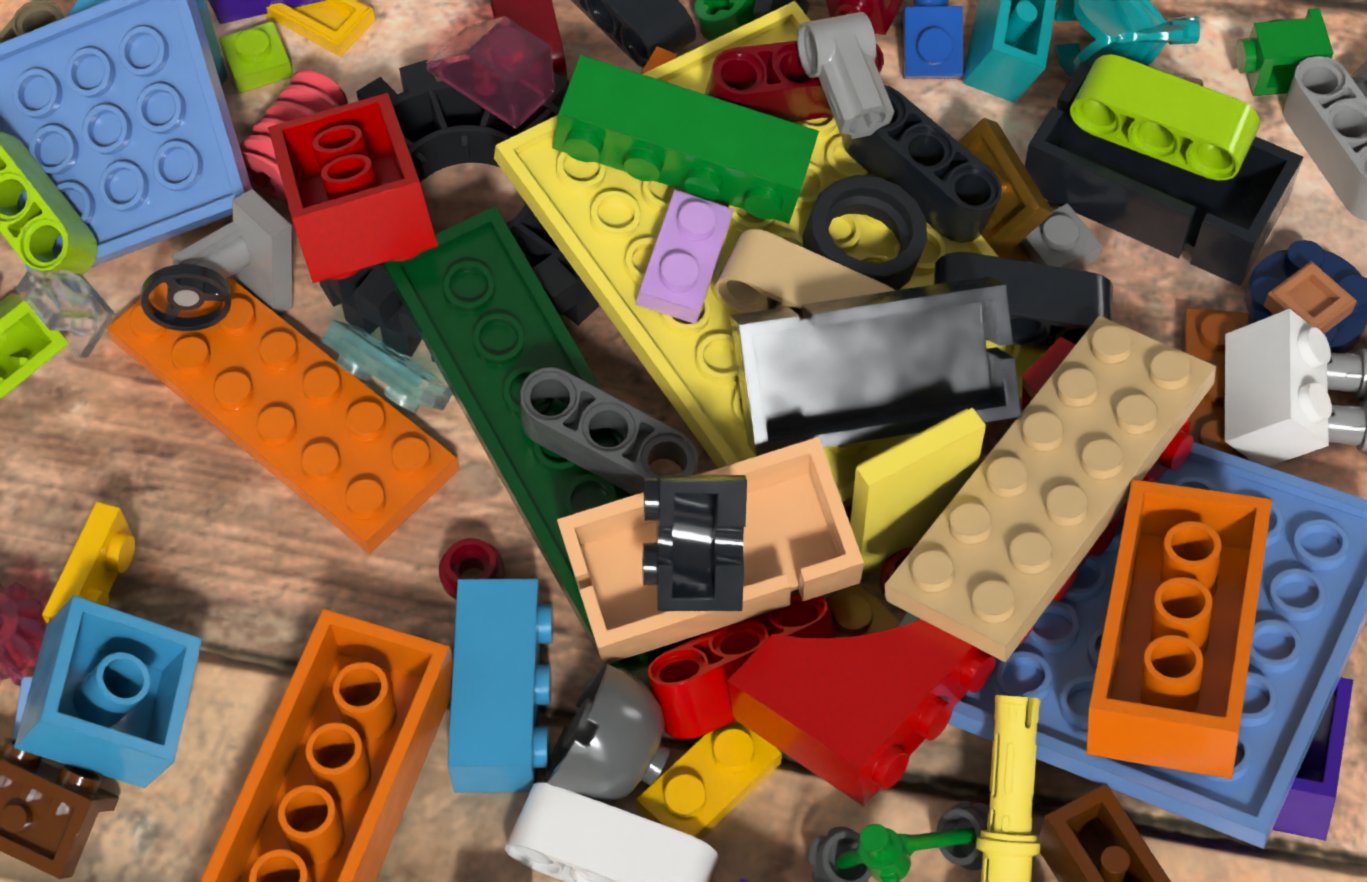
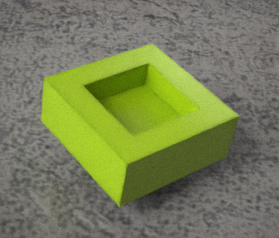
M273 21L219 38L222 53L239 94L293 76L290 61Z

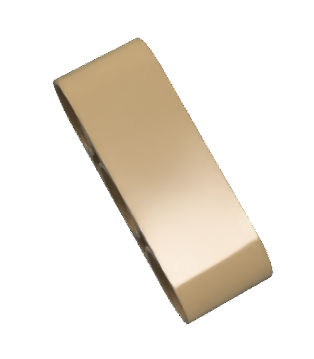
M760 229L743 231L715 284V291L719 298L725 304L743 314L789 307L799 315V318H803L801 306L803 304L895 291L881 282Z

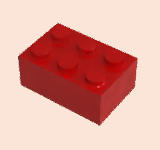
M388 93L268 127L291 218L313 283L329 278L336 280L348 278L356 274L360 269L390 260H409L424 250L438 247L420 181Z

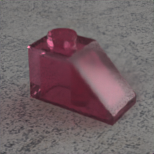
M505 16L465 27L426 62L428 72L515 129L555 93L551 45Z

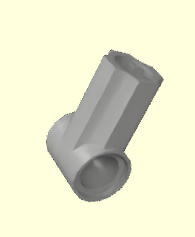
M864 12L801 23L798 28L797 46L802 67L810 78H819L840 133L850 135L851 139L870 136L882 126L890 124L895 111L875 64V33L868 16Z

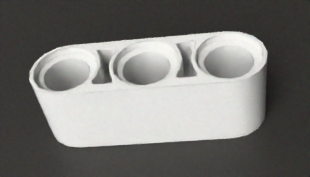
M540 782L533 784L505 846L507 854L517 862L564 882H709L719 859L716 850L694 836L573 791Z

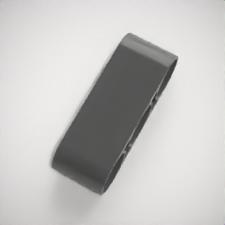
M541 368L531 373L523 382L520 391L521 426L531 440L632 495L644 492V478H659L649 468V465L658 459H669L677 463L683 471L680 475H695L698 463L697 450L692 441L676 429L558 368ZM544 398H554L565 404L566 409L556 416H546L537 412L533 406L537 401ZM610 428L619 432L623 436L624 441L615 447H603L594 442L591 435L600 429Z

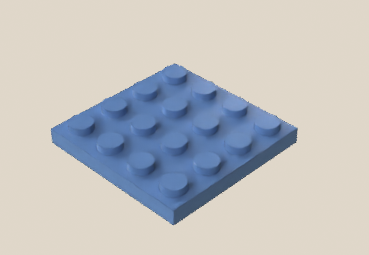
M108 0L0 43V131L14 135L23 143L91 230L97 241L98 251L92 267L233 215L232 200L252 189L196 0ZM26 190L19 196V212H21L26 204ZM61 235L56 239L53 246L55 259L62 251L63 239ZM26 265L32 284L42 286L65 278V276L38 271Z

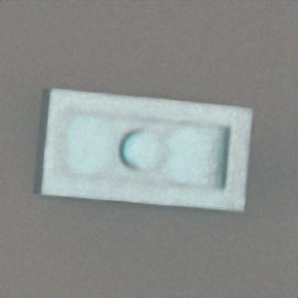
M333 320L321 342L340 354L336 361L340 367L366 381H369L372 375L388 385L384 395L410 411L417 412L420 405L444 410L453 395L447 383L360 327Z

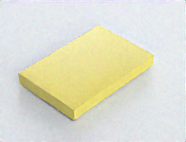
M973 407L969 410L967 408L857 465L850 525L864 561L861 580L881 570L885 561L894 553L907 547H915L978 468L986 425Z

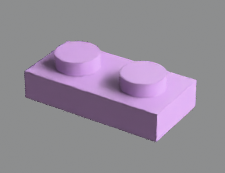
M674 190L635 305L697 324L734 209Z

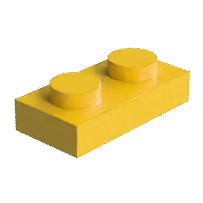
M100 502L95 503L42 613L47 624L73 595L109 607L108 594L118 573H124L128 569L135 551V538L121 508Z
M736 720L704 735L636 799L637 810L648 820L702 840L781 764L782 753L775 746Z

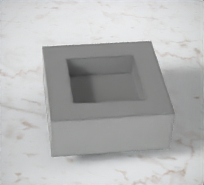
M1068 203L1053 210V213L1020 242L1032 263L1079 270L1099 260L1103 246Z

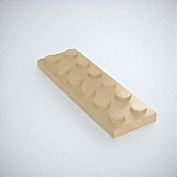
M1098 316L1023 410L1021 417L1015 420L885 583L886 601L1006 663L1127 501L1132 479L1142 481L1213 386L1216 366Z

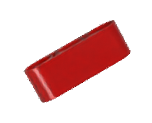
M800 594L790 596V606L713 630L656 657L649 665L648 676L653 693L661 703L665 719V732L673 738L693 739L736 721L733 716L727 680L772 634L800 638H836L828 604L825 599L819 596L802 601Z

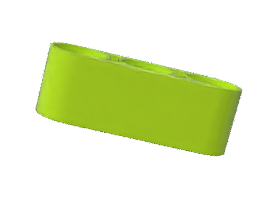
M1112 54L1102 55L1095 60L1070 107L1072 119L1082 130L1213 180H1229L1236 176L1260 127V118L1257 112L1249 104L1237 98Z
M0 131L1 234L21 260L30 268L65 277L83 275L95 263L98 252L97 241L93 233L23 143L14 135ZM26 190V204L21 212H19V196ZM61 235L63 247L61 253L55 259L53 246L56 239Z

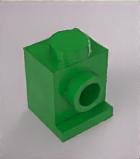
M1320 8L1308 9L1305 19H1275L1268 22L1254 23L1250 37L1237 41L1235 52L1238 71L1240 74L1247 75L1252 96L1288 93L1295 69L1301 61L1314 56L1332 59L1334 54Z

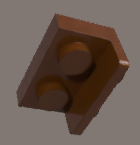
M5 738L3 744L0 745V851L58 879L73 877L98 813L114 811L119 796L100 788L102 778L97 774L70 765H63L62 769L56 768L41 761V756L15 749L16 739Z

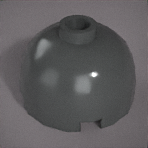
M605 662L594 674L575 705L579 710L570 727L564 726L550 756L549 768L545 770L543 781L552 786L609 804L627 797L640 781L652 785L657 780L668 759L670 748L660 744L665 727V719L661 703L650 687L626 670L616 668Z

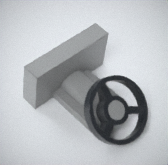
M253 189L232 200L233 222L172 255V266L157 270L145 280L141 289V305L144 313L154 323L171 330L197 331L214 326L222 321L230 311L231 289L226 279L234 274L235 281L278 316L293 308L292 225ZM163 282L167 284V301L169 303L165 313L155 308L148 298L151 291ZM205 301H222L218 308L206 315L192 318L177 317L182 310L197 309Z

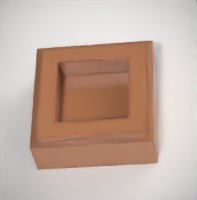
M1310 261L1270 291L1263 306L1273 315L1291 309L1311 326L1318 328L1325 334L1353 312L1357 300Z

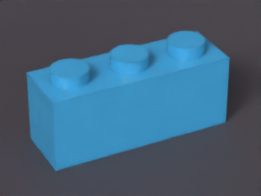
M458 579L448 749V770L454 793L530 792L533 784H536L537 768H549V727H538L539 705H551V664H540L541 644H553L554 614L553 604H541L538 579Z

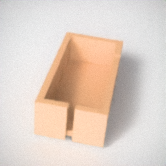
M819 437L699 474L745 475L747 479L746 527H744L743 534L744 581L742 611H658L657 585H643L642 581L643 543H656V521H644V492L557 519L602 664L605 662L610 664L790 606L791 591L797 589L802 601H806L861 582L864 561Z

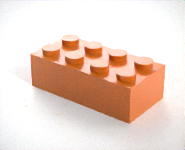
M1132 479L1089 705L1086 755L1227 779L1233 778L1272 499Z

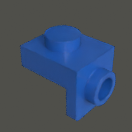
M914 0V7H905L901 14L904 79H961L963 77V6H948V0Z

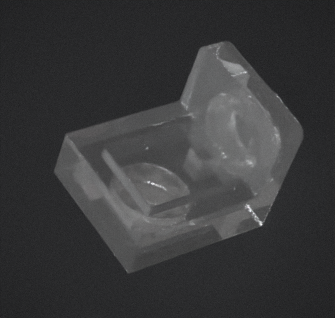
M27 270L16 288V291L49 330H57L69 343L66 348L75 358L89 357L116 315L82 274H74L65 270L58 272Z

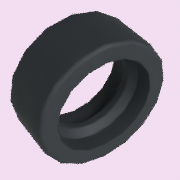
M860 175L834 181L818 195L802 235L803 248L881 282L894 290H900L910 281L928 240L926 218L917 201L899 185L885 179ZM846 214H860L881 221L894 233L900 244L897 257L882 263L863 262L847 255L834 243L829 233L832 219Z

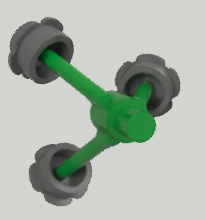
M970 801L959 802L941 817L936 832L915 835L897 834L880 824L866 826L861 834L847 827H834L828 831L827 836L817 837L809 848L808 861L814 868L812 872L813 881L869 882L870 877L873 876L878 882H901L910 870V856L915 851L939 848L942 855L953 864L960 865L967 870L982 869L983 852L976 849V840L980 836L981 830H987L989 806L984 803L973 805Z

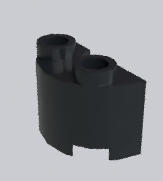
M659 475V478H644V521H656V543H643L642 581L643 585H657L658 611H742L744 581L743 534L744 527H746L747 479L745 475Z

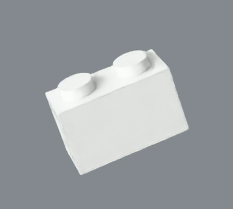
M1291 309L1225 334V442L1251 461L1267 467L1329 446L1328 418L1332 413V404L1328 395L1327 363L1331 358L1330 346L1327 337L1321 330L1311 326Z

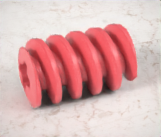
M302 69L295 72L289 86L283 88L279 93L277 102L268 107L264 119L254 125L251 136L245 138L239 146L250 183L253 186L278 199L287 201L268 127L336 108L341 104H348L346 94L336 82L313 70Z

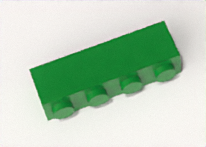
M580 55L558 113L552 149L565 152L578 161L596 162L627 172L633 178L641 181H656L687 191L690 195L705 200H715L744 209L760 219H775L789 224L803 186L819 131Z

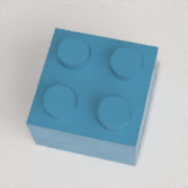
M73 595L46 626L14 748L146 788L175 761L202 638Z

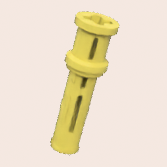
M995 695V727L992 744L987 830H981L980 836L976 840V849L983 852L981 882H1031L1032 857L1040 854L1041 844L1037 842V835L1031 833L1037 751V723L1039 720L1041 698Z

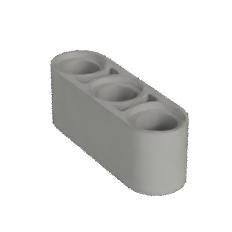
M1323 56L1308 57L1301 61L1295 69L1283 105V116L1344 206L1354 216L1367 221V98L1339 62Z

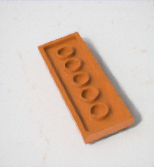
M231 277L226 279L231 289L230 311L222 321L214 326L197 331H177L162 327L146 316L140 299L106 327L111 340L368 554L373 552L459 471L456 456ZM165 282L155 287L148 297L152 305L165 313L169 304L167 301V284ZM205 301L197 309L182 310L177 317L192 318L206 315L218 308L222 301Z

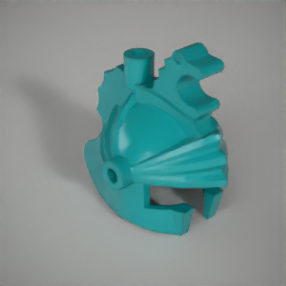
M1061 0L1054 13V21H1079L1080 25L1096 39L1081 51L1079 43L1054 44V53L1060 66L1069 77H1072L1081 62L1092 66L1095 60L1102 55H1117L1149 66L1166 43L1170 45L1197 44L1200 38V17L1177 16L1176 18H1164L1150 0Z

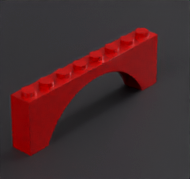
M1060 337L1022 376V412L1076 344ZM1191 415L1142 481L1157 483L1168 469L1176 471L1184 464L1194 442V438L1189 435ZM1128 499L1053 600L1059 601L1067 594L1076 579L1078 569L1091 555L1098 557L1109 547L1115 536L1117 526L1125 518ZM920 619L886 631L851 637L800 638L772 634L727 682L735 720L864 807L881 788L888 790L898 782L906 770L909 756L925 739L932 741L942 733L952 716L953 707L968 691L976 693L986 684L994 670L997 658ZM1033 627L1030 629V631L1027 633V635L1024 637L1021 643L1024 642V640L1028 637Z

